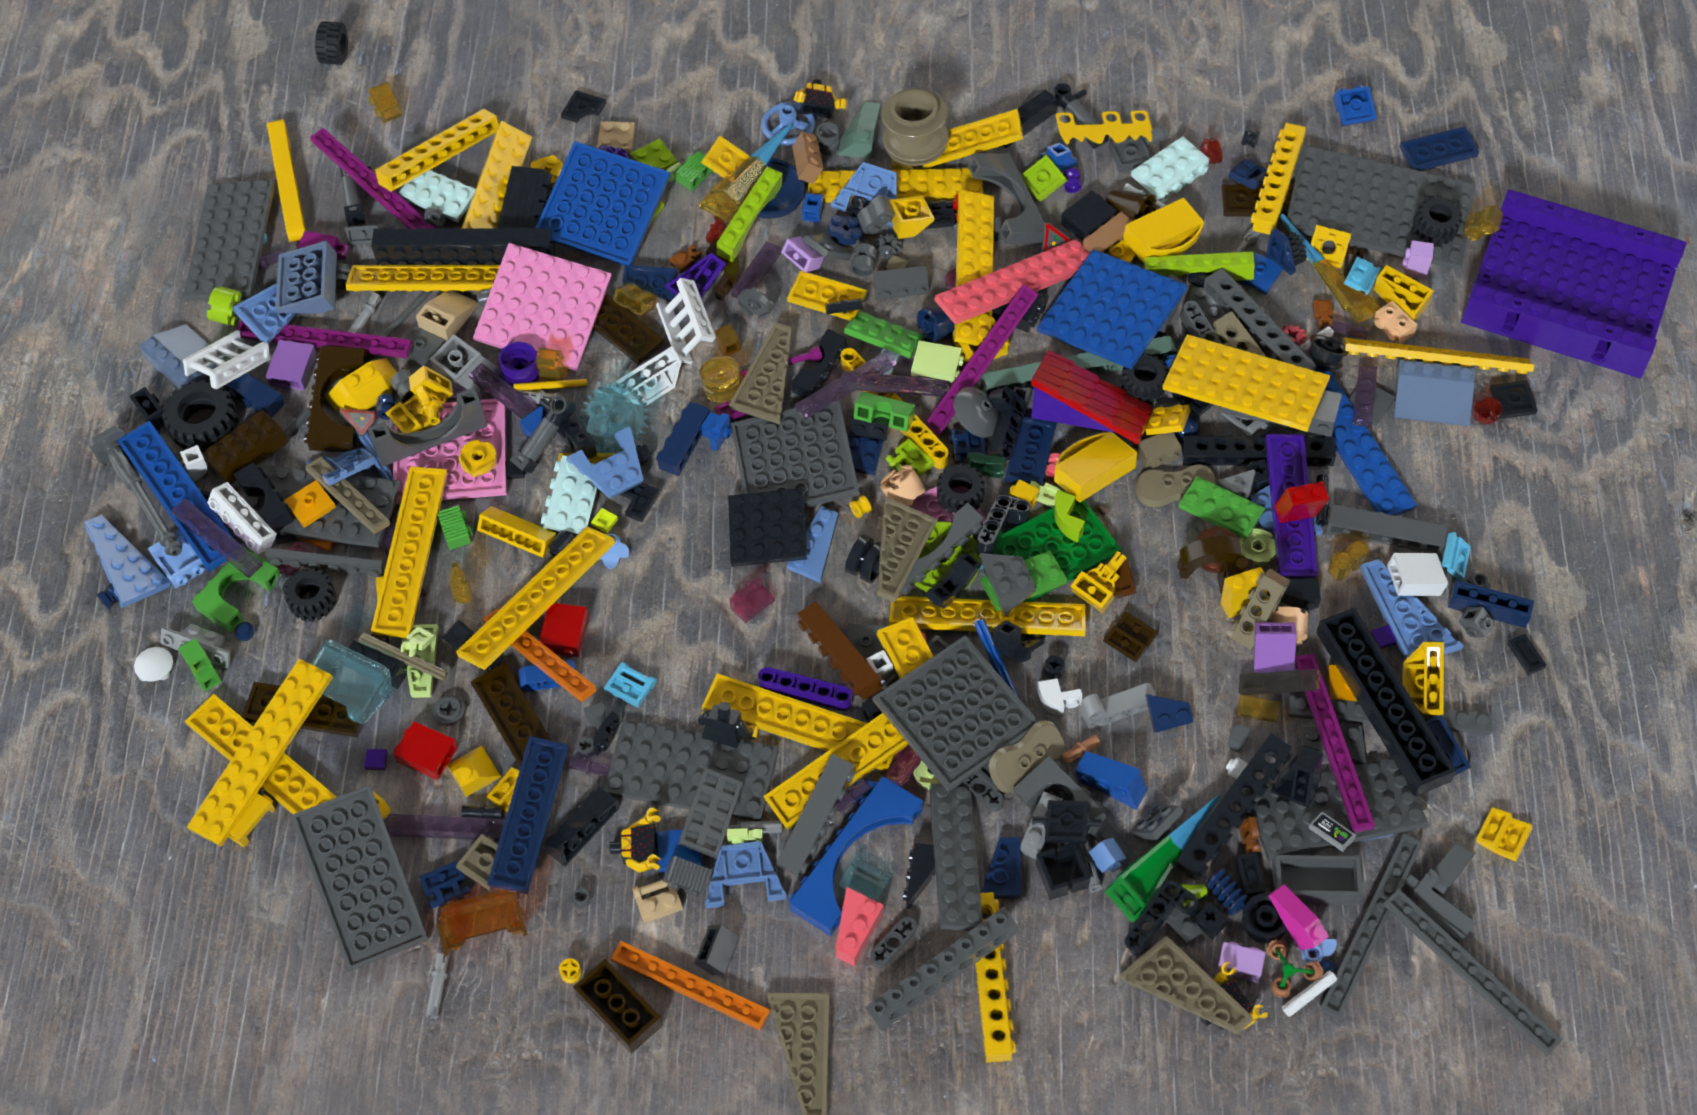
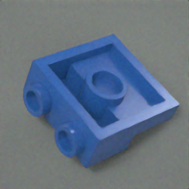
M1359 85L1349 90L1342 88L1333 95L1336 113L1339 112L1342 127L1372 122L1377 119L1369 86L1363 87V85Z

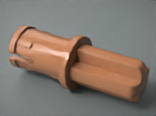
M1092 735L1081 743L1077 742L1075 747L1063 753V760L1070 764L1083 756L1086 751L1090 752L1094 748L1099 747L1101 744L1098 737Z

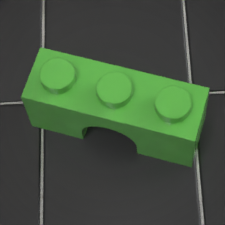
M862 392L855 402L854 419L871 423L877 417H885L890 420V428L907 432L914 420L915 405Z
M196 638L185 642L178 648L204 692L222 682Z

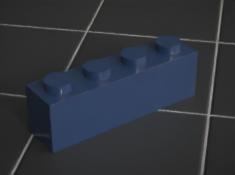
M247 373L223 385L226 391L230 393L232 399L240 400L244 406L253 408L257 413L263 409L271 418L285 405L279 392Z
M691 401L687 407L683 408L680 420L675 422L672 434L667 436L664 448L657 454L656 460L658 461L659 469L677 476L680 475L703 435L701 425L709 415L710 408Z
M1456 580L1451 591L1448 608L1464 612L1467 607H1483L1489 613L1492 620L1526 628L1532 615L1534 600Z

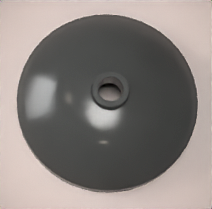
M975 387L961 389L954 398V410L960 423L975 436L981 438L993 436L999 411L992 406L989 401V395Z

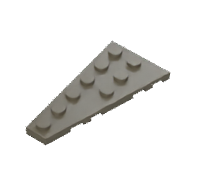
M778 323L773 325L729 403L730 409L777 424L781 423L792 338L791 327Z
M886 496L883 506L877 595L895 603L938 519Z
M1167 936L1119 975L1120 980L1235 1034H1239L1253 1022V1017Z
M766 993L802 1114L827 1115L830 993Z

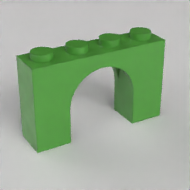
M243 547L241 553L224 565L220 572L209 580L207 586L197 593L192 600L195 609L230 634L244 619L238 609L223 600L226 589L236 581L251 580L270 592L275 586L277 577L280 575L278 568L246 547Z

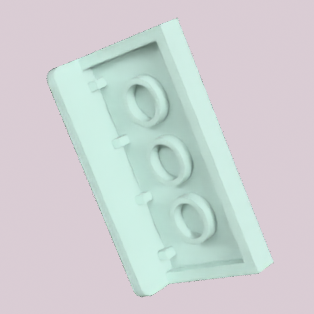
M1182 136L1131 171V176L1148 192L1154 195L1158 201L1165 202L1169 196L1178 193L1182 187L1191 184L1198 176L1204 175L1208 170L1209 158Z
M429 170L406 183L398 195L402 199L425 209L427 207L440 208L442 210L441 216L458 223L470 206L475 188L472 186L468 187L458 180L449 179L443 174H437Z
M562 455L560 461L556 460L554 471L557 473L556 477L551 479L549 488L552 489L551 496L547 495L545 506L548 509L547 513L543 512L540 523L543 524L544 529L548 528L560 532L567 530L572 535L577 536L588 526L597 487L592 484V481L587 476L582 475L573 464L570 465L567 462V456Z

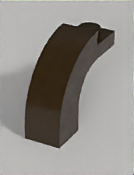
M714 239L706 251V256L712 253L726 263V267L723 270L724 273L715 286L716 299L722 301L730 293L731 288L738 289L741 280L740 265L737 256L733 262L718 256V240Z
M1207 537L1183 547L1180 550L1181 558L1177 563L1180 578L1187 579L1198 567L1207 563H1225L1226 561L1237 560L1242 555L1239 537Z

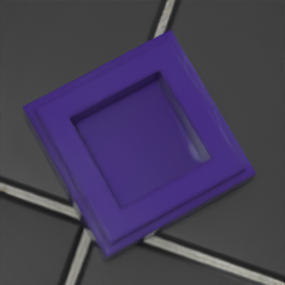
M1389 625L1370 631L1380 649L1396 645L1397 643Z
M367 749L364 764L365 770H385L388 755L387 749Z

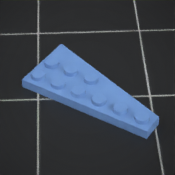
M277 283L233 307L234 312L262 342L268 344L297 314L277 313L275 311Z
M102 515L85 521L86 531L91 542L96 547L95 551L101 558V564L109 582L114 587L115 595L120 600L121 608L170 587L171 581Z
M1379 559L1360 565V570L1387 625L1390 626L1405 660L1423 642H1444V655L1463 649L1464 645L1460 641L1457 642L1451 636V632L1447 628L1444 629L1437 621V618L1416 597L1397 595L1389 569Z

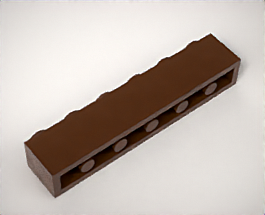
M817 601L797 613L799 618L797 623L800 629L808 633V638L812 644L816 643L819 646L818 650L821 655L828 657L831 667L840 672L839 676L844 683L848 682L850 684L849 687L855 696L859 695L864 701L883 688L877 673Z

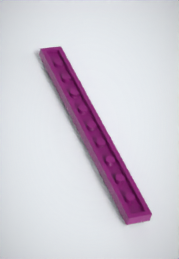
M325 128L310 136V141L405 227L408 229H436L431 224H425V218L395 191L391 192L379 185L376 174Z
M1023 284L925 423L937 438L955 415V395L965 387H974L1039 295Z
M241 320L237 328L240 331V338L260 340ZM286 325L271 341L278 343L279 340H291L297 343H310L318 348L320 346L365 348L367 354L408 358L413 345L410 339Z
M1313 653L1296 656L1295 666L1353 832L1372 830L1375 824L1315 655Z

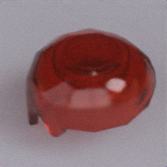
M1213 137L1207 138L1202 142L1200 151L1209 158V164L1221 163L1223 154L1219 141L1212 140L1214 139Z
M714 216L715 223L710 224V230L706 235V242L709 244L714 239L719 240L727 228L726 222L718 216Z
M1485 396L1481 401L1477 400L1474 403L1471 413L1473 418L1480 424L1491 425L1498 421L1503 407L1495 398Z

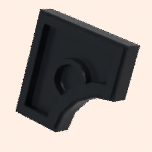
M575 90L563 109L561 118L577 123L587 115H600L606 105V99Z

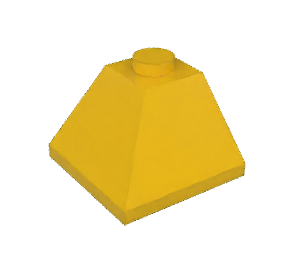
M923 196L890 200L895 212L892 225L898 239L915 237L934 221V216Z
M482 745L447 765L465 797L501 778Z

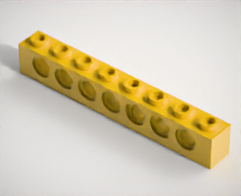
M482 109L375 169L378 184L392 192L496 133L498 128L497 116Z
M1285 123L1284 130L1280 129L1278 136L1280 141H1276L1274 148L1276 153H1272L1270 161L1272 165H1268L1266 173L1268 177H1264V189L1261 188L1259 193V199L1261 200H1257L1255 205V211L1257 212H1253L1251 217V223H1253L1252 231L1270 235L1271 231L1276 228L1304 141L1306 127Z
M993 892L980 893L982 914L985 913L992 916L999 911L998 899H994ZM1003 944L991 952L995 956L994 958L987 959L984 957L975 964L986 1063L1011 1061L1012 1053H1016L1015 1040L1010 1039V1032H1013L1012 1019L1008 1020L1007 1013L1011 1012L1010 999H1006L1005 992L1008 991L1007 978L1003 979V971H1006L1005 958L1001 959L1000 951H1004ZM994 973L997 975V978L989 979L986 975ZM991 993H996L1000 997L994 1000L991 999L989 995ZM997 1013L1000 1014L1002 1018L1000 1020H994L991 1018V1015ZM1001 1034L1004 1036V1039L997 1041L993 1036Z

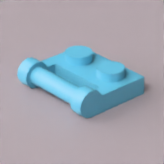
M621 662L604 689L606 692L639 708L649 691L656 685L657 679L652 676L648 677L630 668L627 663ZM627 674L633 677L634 679L644 683V686H641L622 675Z

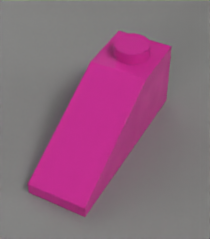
M1285 884L1268 895L1299 950L1315 948L1329 937L1319 918Z

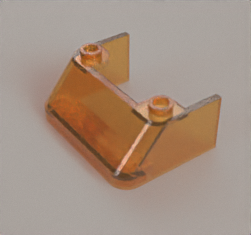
M503 889L448 903L439 907L437 911L436 926L444 956H449V949L458 950L462 948L466 939L504 929L507 932H512L514 935L522 932L523 936L528 935L526 917L519 892Z

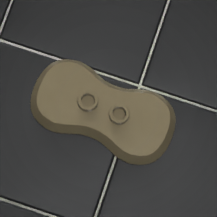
M1193 465L1177 472L1144 471L1136 477L1134 486L1136 496L1142 504L1157 508L1181 500L1196 476L1218 486L1217 478L1214 472L1207 466Z
M1039 721L1029 729L1021 741L998 749L992 755L989 762L990 776L996 787L1004 793H1013V788L1048 756L1053 761L1056 759L1059 761L1065 749L1063 737L1059 729L1051 721Z

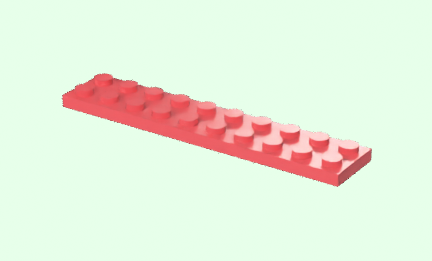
M1074 239L935 296V302L956 325L1010 303L1023 284L1037 292L1073 277L1090 253L1078 239Z

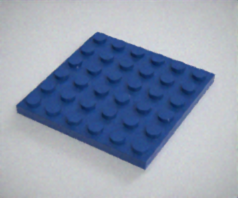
M574 141L536 228H551L554 243L623 266H630L633 264L671 174L668 171Z
M1093 249L1037 326V330L1042 334L1132 369L1187 291V285Z

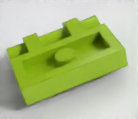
M907 439L895 449L897 457L894 458L892 455L886 457V461L893 470H902L900 468L903 466L901 463L905 462L912 466L914 471L920 476L934 466V461L910 439Z

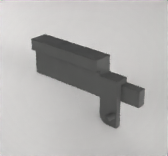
M1430 869L1421 882L1410 874L1404 883L1414 890L1413 893L1423 900L1418 907L1435 923L1462 942L1476 922L1431 890L1439 880V876L1434 870Z

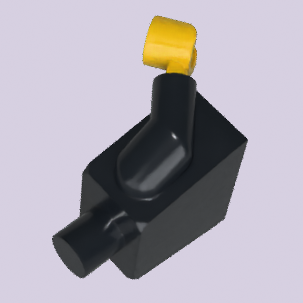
M727 702L713 705L711 710L702 711L698 717V723L705 725L702 733L703 739L738 748L743 737L752 736L757 738L759 727L754 725L747 726L742 720L741 713L730 709V704Z

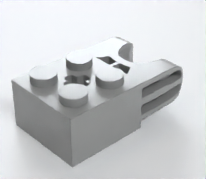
M454 334L429 359L435 372L450 379L452 384L461 391L474 388L479 400L482 398L480 388L476 385L477 381L482 378H489L496 382L502 377L500 370Z

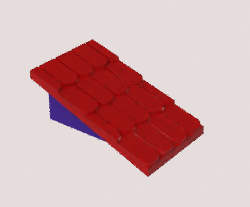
M1050 350L1047 351L1032 377L1031 385L1034 386L1032 418L1115 432L1139 444L1153 410L1148 403L1128 395L1127 391L1099 379L1096 374L1074 365V361Z

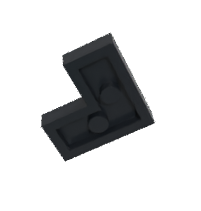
M641 483L619 494L632 500L625 511V516L643 522L660 494L659 489Z

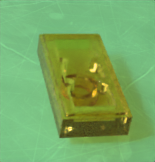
M1240 695L1237 716L1277 723L1280 702Z

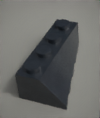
M1046 89L1032 91L1018 108L1023 136L1056 113L1057 98ZM1014 142L1009 143V144H1006V145H1003V146H1004L1005 148H1007V147H1009L1010 145H1012Z
M600 786L590 792L587 800L575 808L573 815L561 823L559 830L547 838L544 845L547 853L566 867L620 809L618 800Z

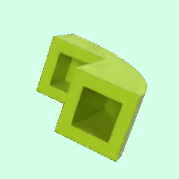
M1058 490L1054 506L1055 521L1065 536L1078 543L1084 531L1085 521L1070 516L1075 506L1076 496Z

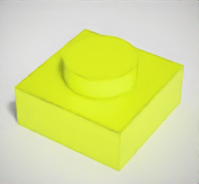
M601 508L591 521L593 527L608 534L618 521V517Z

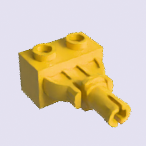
M422 366L409 377L410 391L417 394L422 401L423 410L428 413V423L437 425L440 423L439 412L443 410L442 405L446 399L453 395L452 382L432 369Z
M1118 551L1108 564L1100 563L1097 568L1087 573L1081 571L1070 586L1074 594L1102 614L1114 600L1115 582L1119 578L1116 571L1127 559L1123 554L1120 555L1121 553Z

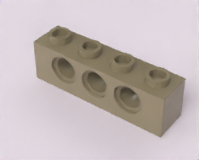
M1232 311L1213 323L1212 328L1223 345L1233 348L1242 347L1247 352L1266 357ZM1231 333L1235 337H1229L1227 334Z
M1269 569L1265 574L1261 573L1256 581L1259 584L1258 587L1253 589L1248 596L1249 604H1245L1240 612L1242 616L1240 621L1237 620L1231 629L1234 631L1231 639L1252 650L1254 647L1255 622L1270 621L1291 580L1272 569ZM1264 590H1267L1270 593V596L1265 594ZM1256 606H1259L1262 612L1257 610ZM1247 621L1251 622L1254 627L1249 626Z

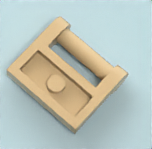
M663 879L640 888L638 886L632 888L644 923L683 910L677 890L669 888L670 891L642 900V895L667 887L668 883L663 882Z

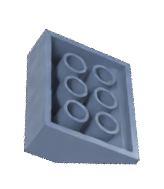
M327 241L279 254L275 308L277 313L319 314L335 309L337 253Z
M187 324L155 334L139 345L144 358L178 389L184 384H191L192 381L201 382V380H206L208 383L211 382L210 376L200 371H196L189 376L185 375L183 359L209 346ZM211 363L206 367L214 369L218 366Z
M1400 359L1396 370L1394 418L1469 426L1475 368Z

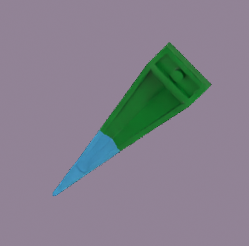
M1221 796L1214 797L1117 875L1115 880L1104 890L1130 922H1135L1146 909L1176 863V860Z

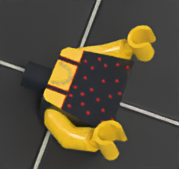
M814 79L812 83H807L806 88L796 91L794 101L801 102L799 114H812L817 117L831 119L834 108L846 109L847 100L843 98L837 99L832 93L831 87L822 85V81L819 79Z
M655 808L648 809L644 817L627 827V829L622 830V841L610 842V854H622L623 864L638 873L652 868L655 870L660 868L657 861H660L661 858L656 856V829L652 823L653 821L659 822L661 817L655 815L659 812Z
M1225 962L1221 967L1222 972H1219L1213 980L1253 1017V1022L1246 1027L1248 1028L1257 1022V1018H1266L1268 1013L1264 1012L1259 1015V1010L1264 1007L1263 1005H1256L1253 1008L1231 977H1227L1236 972V967L1231 972H1228L1226 967L1230 962ZM1200 1017L1205 1026L1212 1024V1022Z

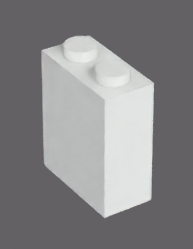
M1394 553L1387 564L1398 596H1441L1448 585V579L1445 577L1442 563L1439 561L1437 553Z

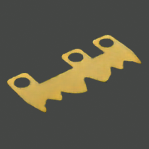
M1144 110L1131 111L1133 123L1122 124L1120 115L1116 111L1103 112L1104 124L1075 125L1074 117L1071 113H1057L1055 115L1059 133L1067 145L1073 137L1080 142H1083L1084 138L1087 137L1092 142L1102 144L1105 135H1109L1117 144L1125 141L1129 135L1134 140H1137L1142 135L1149 142H1152V127L1148 113ZM1142 113L1146 118L1143 121H1138L1135 119V114ZM1114 114L1117 120L1110 122L1106 119V115ZM1067 115L1071 121L1063 123L1060 121V116Z

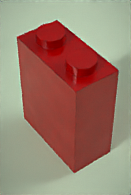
M1324 482L1287 488L1274 505L1279 523L1316 517L1329 500Z
M553 603L546 611L539 641L555 654H561L565 657H579L589 618L587 607Z
M413 721L411 726L406 728L401 742L395 746L393 755L397 763L439 780L457 751L458 745L454 738Z

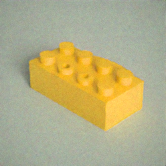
M1182 198L1126 224L1123 239L1142 262H1144V257L1179 255L1196 243L1201 235L1204 221L1185 198Z
M1104 432L1083 438L1065 449L1057 459L1054 482L1067 493L1076 496L1075 499L1078 502H1082L1135 469L1137 451L1113 432Z

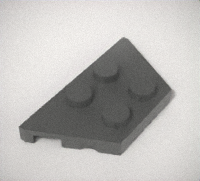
M979 554V559L1002 612L1007 617L1013 608L1019 607L1026 598L1036 592L1033 580L1022 557Z

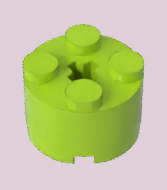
M222 286L215 287L208 301V304L211 305V310H207L208 320L236 326L238 316L234 312L233 307L243 302L241 301L242 293Z

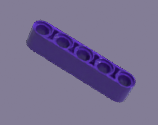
M770 667L762 668L758 673L760 688L840 711H846L852 706V692L846 686ZM765 678H771L770 681H764ZM783 683H790V685H788V686H784V685H782V684H783ZM804 687L809 688L806 691L801 690ZM822 692L828 693L827 695H820ZM840 697H846L847 699H846V700H840L839 698H840Z

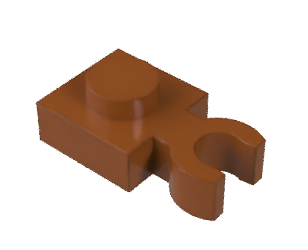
M691 245L687 252L682 249L669 258V263L674 268H677L681 274L694 265V260L702 256L701 250L694 253L696 246Z
M1331 299L1313 300L1314 319H1319L1318 328L1322 329L1323 323H1326L1331 328L1333 324L1331 318L1334 315Z
M1248 817L1239 827L1242 844H1246V854L1260 852L1261 846L1257 842V838L1260 835L1256 817Z

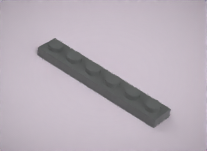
M266 548L265 553L267 562L277 566L286 564L294 568L304 566L316 570L320 568L328 569L331 572L366 573L369 576L383 575L384 570L383 562L379 560Z

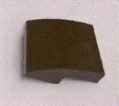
M1125 611L1103 642L1136 663L1159 633Z

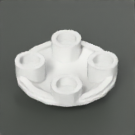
M162 647L148 648L136 658L134 664L135 673L141 681L165 680L170 676L173 657L168 650Z

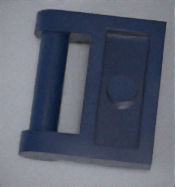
M1245 158L1230 171L1228 177L1251 189H1255L1265 176L1268 177L1266 175L1268 167L1263 168L1255 164L1254 161Z

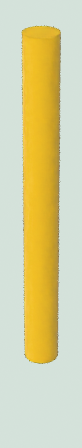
M587 379L513 384V390L587 386Z

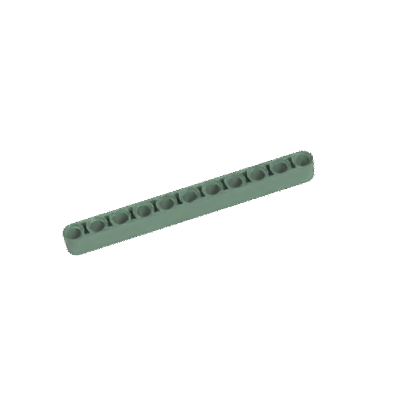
M1164 336L1152 339L1143 354L1144 356L1152 354L1151 357L1157 356L1159 361L1168 360L1167 356L1176 355L1178 352L1172 337ZM1089 352L1065 357L1074 361V365L1096 375L1123 370V366ZM1041 362L985 373L980 378L983 391L989 395L992 391L1005 387L1010 388L1012 391L1014 386L1034 388L1031 385L1032 377Z

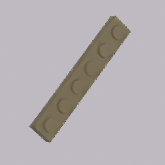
M322 457L306 465V471L374 535L390 525L389 519L346 479L330 486L323 481L322 475L335 469Z

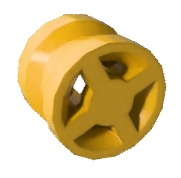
M864 495L860 496L857 501L849 503L851 511L858 519L864 513L872 511V507Z
M568 958L561 962L559 972L563 981L568 984L578 982L582 975L578 961Z

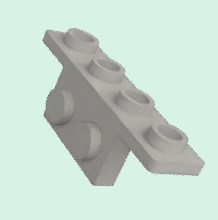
M190 624L181 632L167 627L161 629L160 643L162 645L178 650L185 642L196 638L212 664L225 669L230 667V651L220 648L224 643L225 636Z

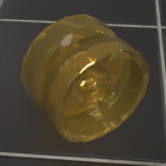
M718 356L707 360L700 368V378L706 397L715 402L732 400L742 382L738 362L729 356Z

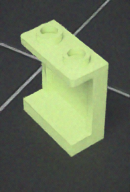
M919 341L911 369V381L918 382L919 377L924 376L950 381L952 386L961 373L959 366L963 367L964 356L962 355V348Z

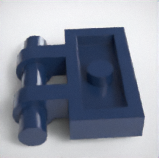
M965 428L964 434H959L957 429L951 430L950 443L953 445L951 453L955 464L962 463V457L967 456L968 463L986 461L984 438L973 435ZM965 442L966 448H960V443Z
M458 860L419 876L427 897L436 895L435 899L429 901L432 909L438 906L443 907L447 902L454 899L460 900L464 898V895L471 893L468 885L459 887V884L466 881L463 872L456 868ZM453 887L454 891L442 895L441 891Z

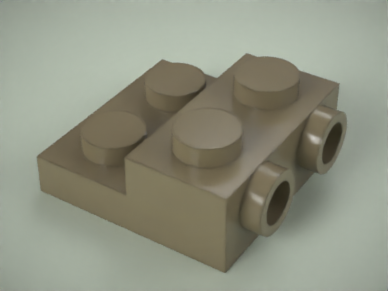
M481 834L456 865L458 870L489 891L492 887L487 886V882L497 851V842L492 837H485Z

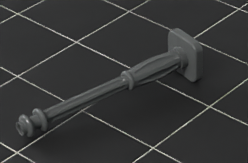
M115 425L91 438L88 446L96 459L101 464L111 462L126 488L132 490L160 536L159 543L165 547V553L170 556H178L182 551L183 544L177 541L176 533L170 532L143 488L142 479L139 477L134 464L117 441L126 435L122 426Z

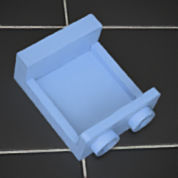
M180 530L174 532L177 534V541L183 544L182 551L178 556L167 555L164 551L165 547L161 546L159 542L148 548L152 557L175 589L185 585L189 580L207 570Z

